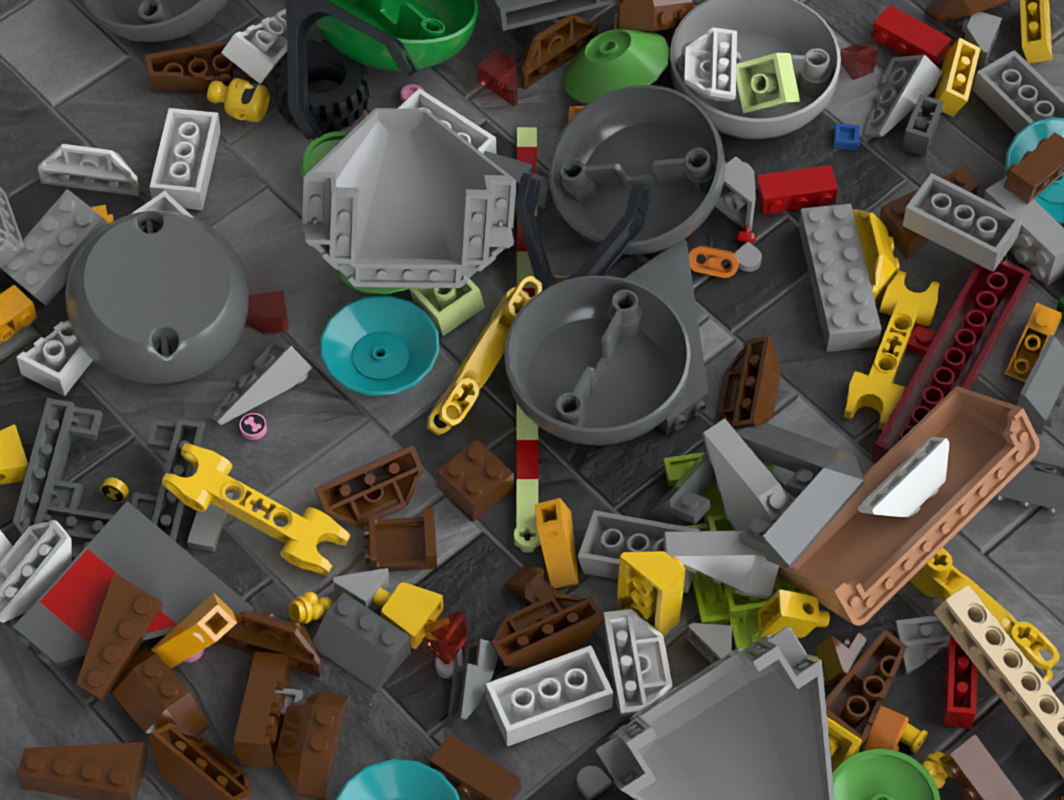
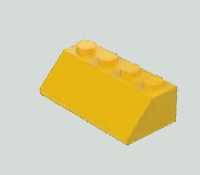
M664 551L623 552L620 555L616 610L632 609L640 618L648 622L665 637L680 623L685 568L682 562L676 557L669 556Z

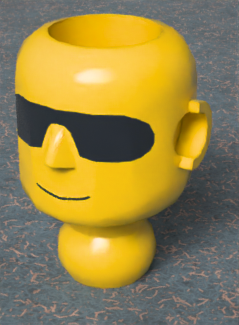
M234 78L229 86L224 85L219 80H215L209 85L207 99L214 104L224 103V110L231 117L256 123L260 122L266 114L270 92L262 84L241 78Z

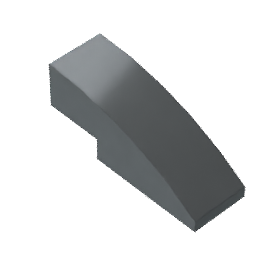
M484 152L487 158L517 180L515 197L517 196L522 174H533L532 179H537L541 183L536 206L546 209L552 196L548 177L532 173V164L491 152Z
M479 639L467 644L464 665L453 669L447 723L454 724L467 719L485 694L486 683H489L492 679L498 654L490 641Z

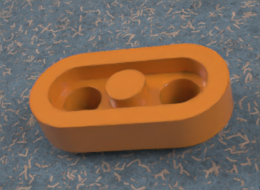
M697 246L689 253L690 268L695 272L729 278L739 268L738 257L730 251ZM703 254L706 257V261L704 263L699 262L697 255ZM725 259L729 260L731 267H723L722 261Z

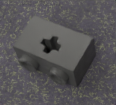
M924 95L919 96L905 131L903 150L926 157L941 118L944 101Z

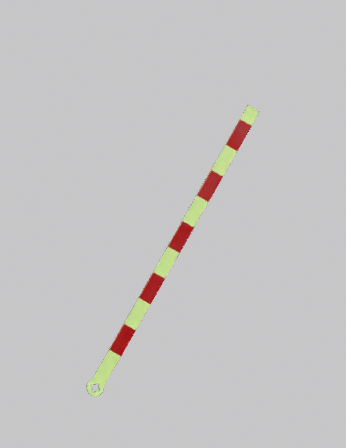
M517 127V160L532 164V173L537 174V127ZM536 206L535 213H534V214H535L536 221H537V206ZM517 217L518 285L524 278L534 277V273ZM529 283L524 284L522 290L529 293V297H533L535 295L534 287ZM517 404V528L514 531V544L522 552L529 553L533 552L541 544L535 514V504H538V425L528 418ZM530 534L533 537L530 538V541H525V538L522 536Z

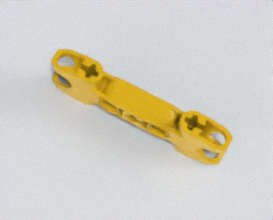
M900 270L888 285L879 312L889 315L891 318L869 375L857 371L854 372L849 385L847 405L844 413V418L851 420L859 408L872 407L881 416L878 428L881 430L884 429L906 390V387L894 384V380L906 352L910 336L916 324L930 328L935 315L940 283L933 281L926 291L914 293L904 285L906 272Z
M534 277L524 278L516 287L510 289L505 294L491 315L490 322L486 325L456 372L449 388L436 402L428 416L427 429L437 436L444 434L452 426L461 422L476 401L479 390L483 387L505 352V343L513 320L519 311L533 298L529 297V293L522 290V287L526 283L531 284L535 289L533 297L542 291V283ZM439 414V420L446 423L445 428H438L434 424L435 415Z
M184 444L181 449V455L196 468V473L187 478L166 473L162 479V485L174 494L183 504L199 512H205L209 504L213 503L229 514L284 543L285 545L280 551V555L287 562L300 569L328 576L332 565L318 553L316 546L324 541L346 546L351 535L345 529L338 525L330 516L312 507H307L302 517L274 500L228 476L233 466L223 456L212 450L192 444ZM235 493L239 498L230 500L226 497V494ZM256 507L260 508L257 512L252 511ZM270 513L269 519H265V517L267 518V514ZM276 519H281L285 521L287 525L284 527H279L273 521Z
M943 547L910 579L914 586L923 594L932 598L938 597L942 602L969 585L980 597L989 612L996 617L998 623L1008 636L1014 640L1016 646L1033 666L1045 672L1046 676L1042 678L1045 683L1052 679L1053 673L1051 668L1060 659L1055 646L1029 622H1018L990 595L969 577L957 570L952 565V556ZM1039 650L1050 652L1052 659L1045 661Z

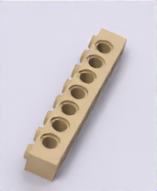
M967 585L947 598L934 611L935 615L1064 778V705L1053 693L1051 687L1045 683L1034 669L1033 664L1019 650L1014 640L1004 631L996 617L989 612L980 597Z

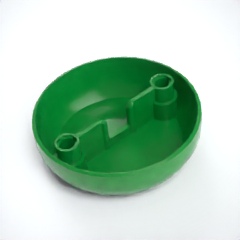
M328 0L400 40L418 71L434 65H440L455 56L469 41L478 15L477 0ZM326 16L315 23L323 37L348 58L373 68L400 72L386 46L333 16Z

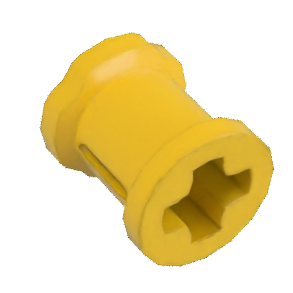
M907 723L899 741L910 747V751L915 754L925 741L928 732L925 730L920 731Z

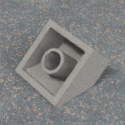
M735 156L725 165L724 183L715 207L745 230V226H749L751 231L756 200L754 170L748 163L742 162Z

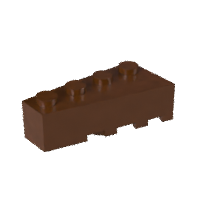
M886 629L825 699L827 717L862 740L860 749L867 738L877 712L908 647Z

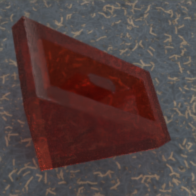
M854 44L840 50L841 64L852 80L874 72L878 52L877 45Z
M464 611L455 612L424 625L429 649L444 664L452 662L470 636Z

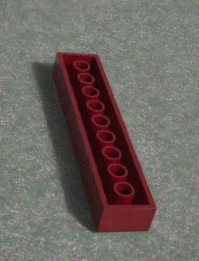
M1001 260L994 272L979 264L975 266L877 439L871 461L877 463L956 386L972 390L1027 290L1031 275L1030 271L1004 260Z

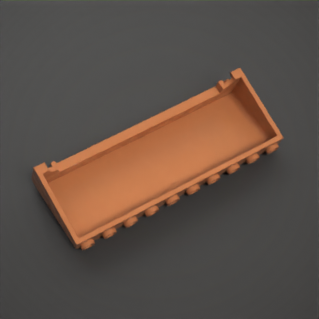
M956 386L862 476L864 485L790 570L779 566L778 575L806 594L815 596L819 603L846 621L857 626L865 624L1037 455L1040 446L1039 439L1024 408ZM930 437L948 439L949 452L946 481L938 488L939 491L935 496L927 499L920 506V510L911 517L861 513L857 509L874 489L912 453L922 447Z

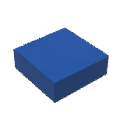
M835 123L833 148L858 150L860 125Z

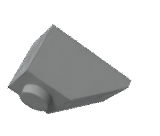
M984 12L972 14L970 19L966 18L962 27V32H965L964 40L981 48L977 61L978 66L981 68L985 67L997 38L1002 19Z

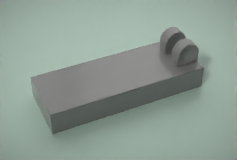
M227 493L226 497L231 500L233 493ZM213 503L209 504L205 512L197 511L187 541L188 548L215 553L227 512Z

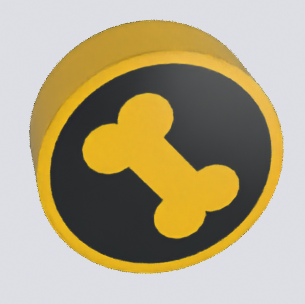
M116 478L105 479L100 487L102 495L116 503L124 502L129 493L126 484Z

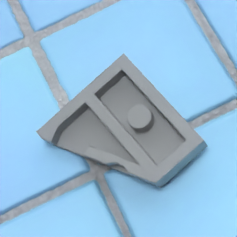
M936 615L896 620L894 625L897 639L908 646L902 658L905 675L912 673L947 648L951 634Z

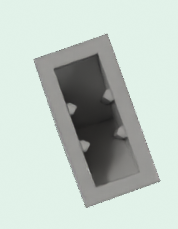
M388 568L333 577L336 596L340 597L344 592L370 610L375 605L373 598L379 588L387 590L390 586Z
M692 623L688 626L687 640L713 664L731 652L732 625Z

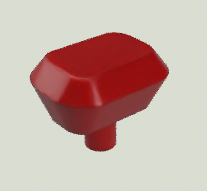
M745 226L744 232H738L736 236L738 242L753 244L756 241L754 233H749V226Z

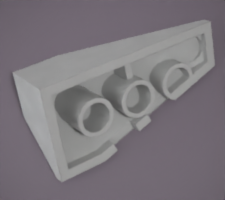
M925 55L893 57L881 78L880 84L883 87L881 93L876 94L875 101L877 106L870 113L864 136L866 138L883 137L915 108L920 95L928 96L937 87L943 72Z
M274 339L252 363L255 367L254 370L239 379V389L225 397L210 419L222 425L294 387L296 384L302 383L307 378V372L312 367L291 345Z
M726 419L721 420L702 433L710 465L713 466L716 475L717 490L721 493L723 500V511L734 531H744L755 518L770 523L782 515L792 504L779 482Z
M743 531L663 533L664 552L671 557L679 559L685 569L694 573L700 571L713 577V582L718 584L726 583L736 588L735 592L744 596L769 599L772 595L779 565L767 561L765 552L741 543L740 535Z

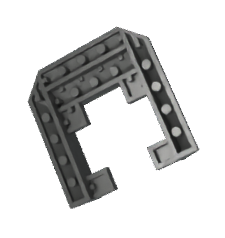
M47 398L13 522L21 535H23L29 526L46 523L51 520L57 521L71 538L72 559H75L114 516L78 509L83 491L82 484L61 481L73 436L97 439L103 414L100 410L75 407L73 402ZM153 419L147 441L148 447L170 451L163 477L166 473L175 474L183 478L192 476L194 466L184 459L181 455V449L185 443L200 447L205 427L204 423L178 419L177 423ZM162 483L158 496L134 493L131 505L171 539L176 541L185 504L166 489Z
M766 422L757 426L736 428L734 430L758 459L795 472L786 483L787 492L798 496L774 524L755 518L740 535L741 543L765 552L767 561L790 570L864 485V479L854 454ZM707 451L653 507L651 515L673 524L678 518L696 524L711 508L710 500L699 496L716 478L714 468L710 465Z

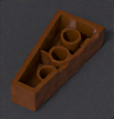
M230 40L145 55L151 91L207 93L212 81L219 80L224 85L229 86L234 78L251 81V77L221 53Z
M965 166L941 177L977 196L979 182ZM919 189L882 206L879 219L887 227L889 237H893L894 245L906 260L913 255L916 249L922 248L928 242V239L903 226L906 206Z
M115 573L113 574L76 683L79 690L101 703L105 701L164 608L162 601Z
M255 652L253 662L248 664L247 687H244L243 704L233 741V754L238 757L240 767L274 769L275 753L283 715L280 713L281 708L284 709L286 694H278L275 691L288 689L291 672L289 654Z
M145 742L25 748L17 776L22 789L83 800H136L149 756Z

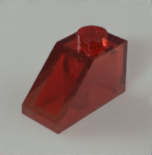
M496 49L478 65V82L511 105L516 106L518 104L516 61L510 55Z
M283 290L249 295L246 324L262 334H276L289 330Z

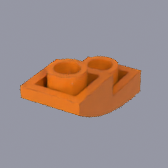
M881 706L872 725L864 751L872 749L899 751L900 748L897 744L909 721L908 717Z

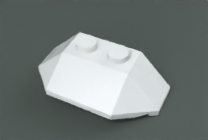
M712 27L707 31V34L699 37L686 47L684 63L685 85L707 99L727 102L735 100L737 31Z
M62 144L38 165L42 184L134 196L140 195L137 176L121 156L112 150Z
M930 437L922 447L912 453L874 489L857 509L861 513L898 517H911L920 510V506L927 499L935 496L939 491L938 488L946 481L949 452L948 439Z
M51 520L46 523L29 526L0 562V622L4 623L26 613L72 563L71 538L57 521Z
M632 609L604 612L606 648L615 702L621 716L635 714L672 689L664 637L648 622L640 618Z

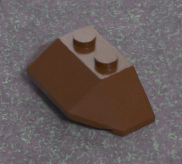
M621 0L617 4L616 28L648 31L677 28L682 19L695 8V0Z
M932 0L926 8V14L936 22H943L945 19L969 16L1011 0Z
M570 14L528 40L524 44L521 87L524 90L574 58L587 43L598 35L599 25L578 15Z
M770 335L746 340L743 344L744 348L735 356L725 371L717 415L722 420L726 419L733 429L757 426L772 419L774 416L781 373Z
M411 445L339 475L315 488V491L325 514L360 528L364 526L365 522H369V513L374 512V518L377 520L408 506L424 469L414 445Z
M553 594L504 617L491 644L505 666L527 669L558 658L581 647L604 620V615L591 596L579 597Z
M250 610L235 615L237 623L217 641L219 644L252 655L255 652L289 654L291 668L318 677L322 674L321 660L306 628L296 621L289 620L287 622L278 619L269 612L260 613Z
M144 647L137 650L115 683L112 696L146 736H150L151 732L169 723L177 726V729L189 731L197 736L208 729L210 724L191 693L155 652Z
M320 691L287 706L275 753V761L297 796L326 800L349 695Z
M171 723L150 733L149 738L161 776L189 800H245L251 797L252 790L246 773L206 739L189 731L177 729V726Z

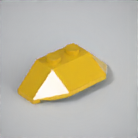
M854 209L853 214L876 305L885 294L888 285L895 278L896 273L899 272V260L893 255V237H889L887 227L874 213Z

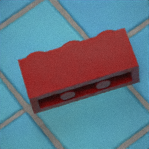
M891 5L874 22L871 36L877 43L890 48L901 56L925 55L936 66L944 59L951 38Z
M827 165L757 175L755 191L762 214H776L782 211L836 204L838 187L832 167Z
M950 635L945 655L943 726L971 729L976 716L978 668L952 635Z

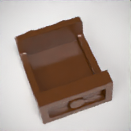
M424 508V517L376 520L374 512L369 513V522L364 523V539H370V546H365V562L371 563V570L388 568V572L437 569L434 508Z

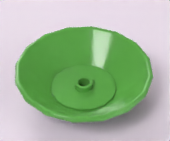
M627 29L606 31L587 43L569 63L563 81L569 96L580 103L589 104L596 98L620 88L651 85L657 81L667 67L670 49L665 38L654 31Z

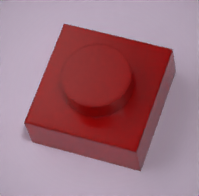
M917 324L910 336L907 349L925 356L938 332Z

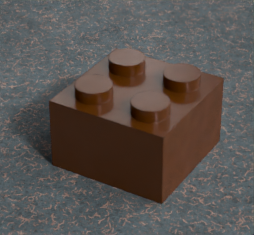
M475 440L437 470L438 488L475 521L514 490V473L482 443Z

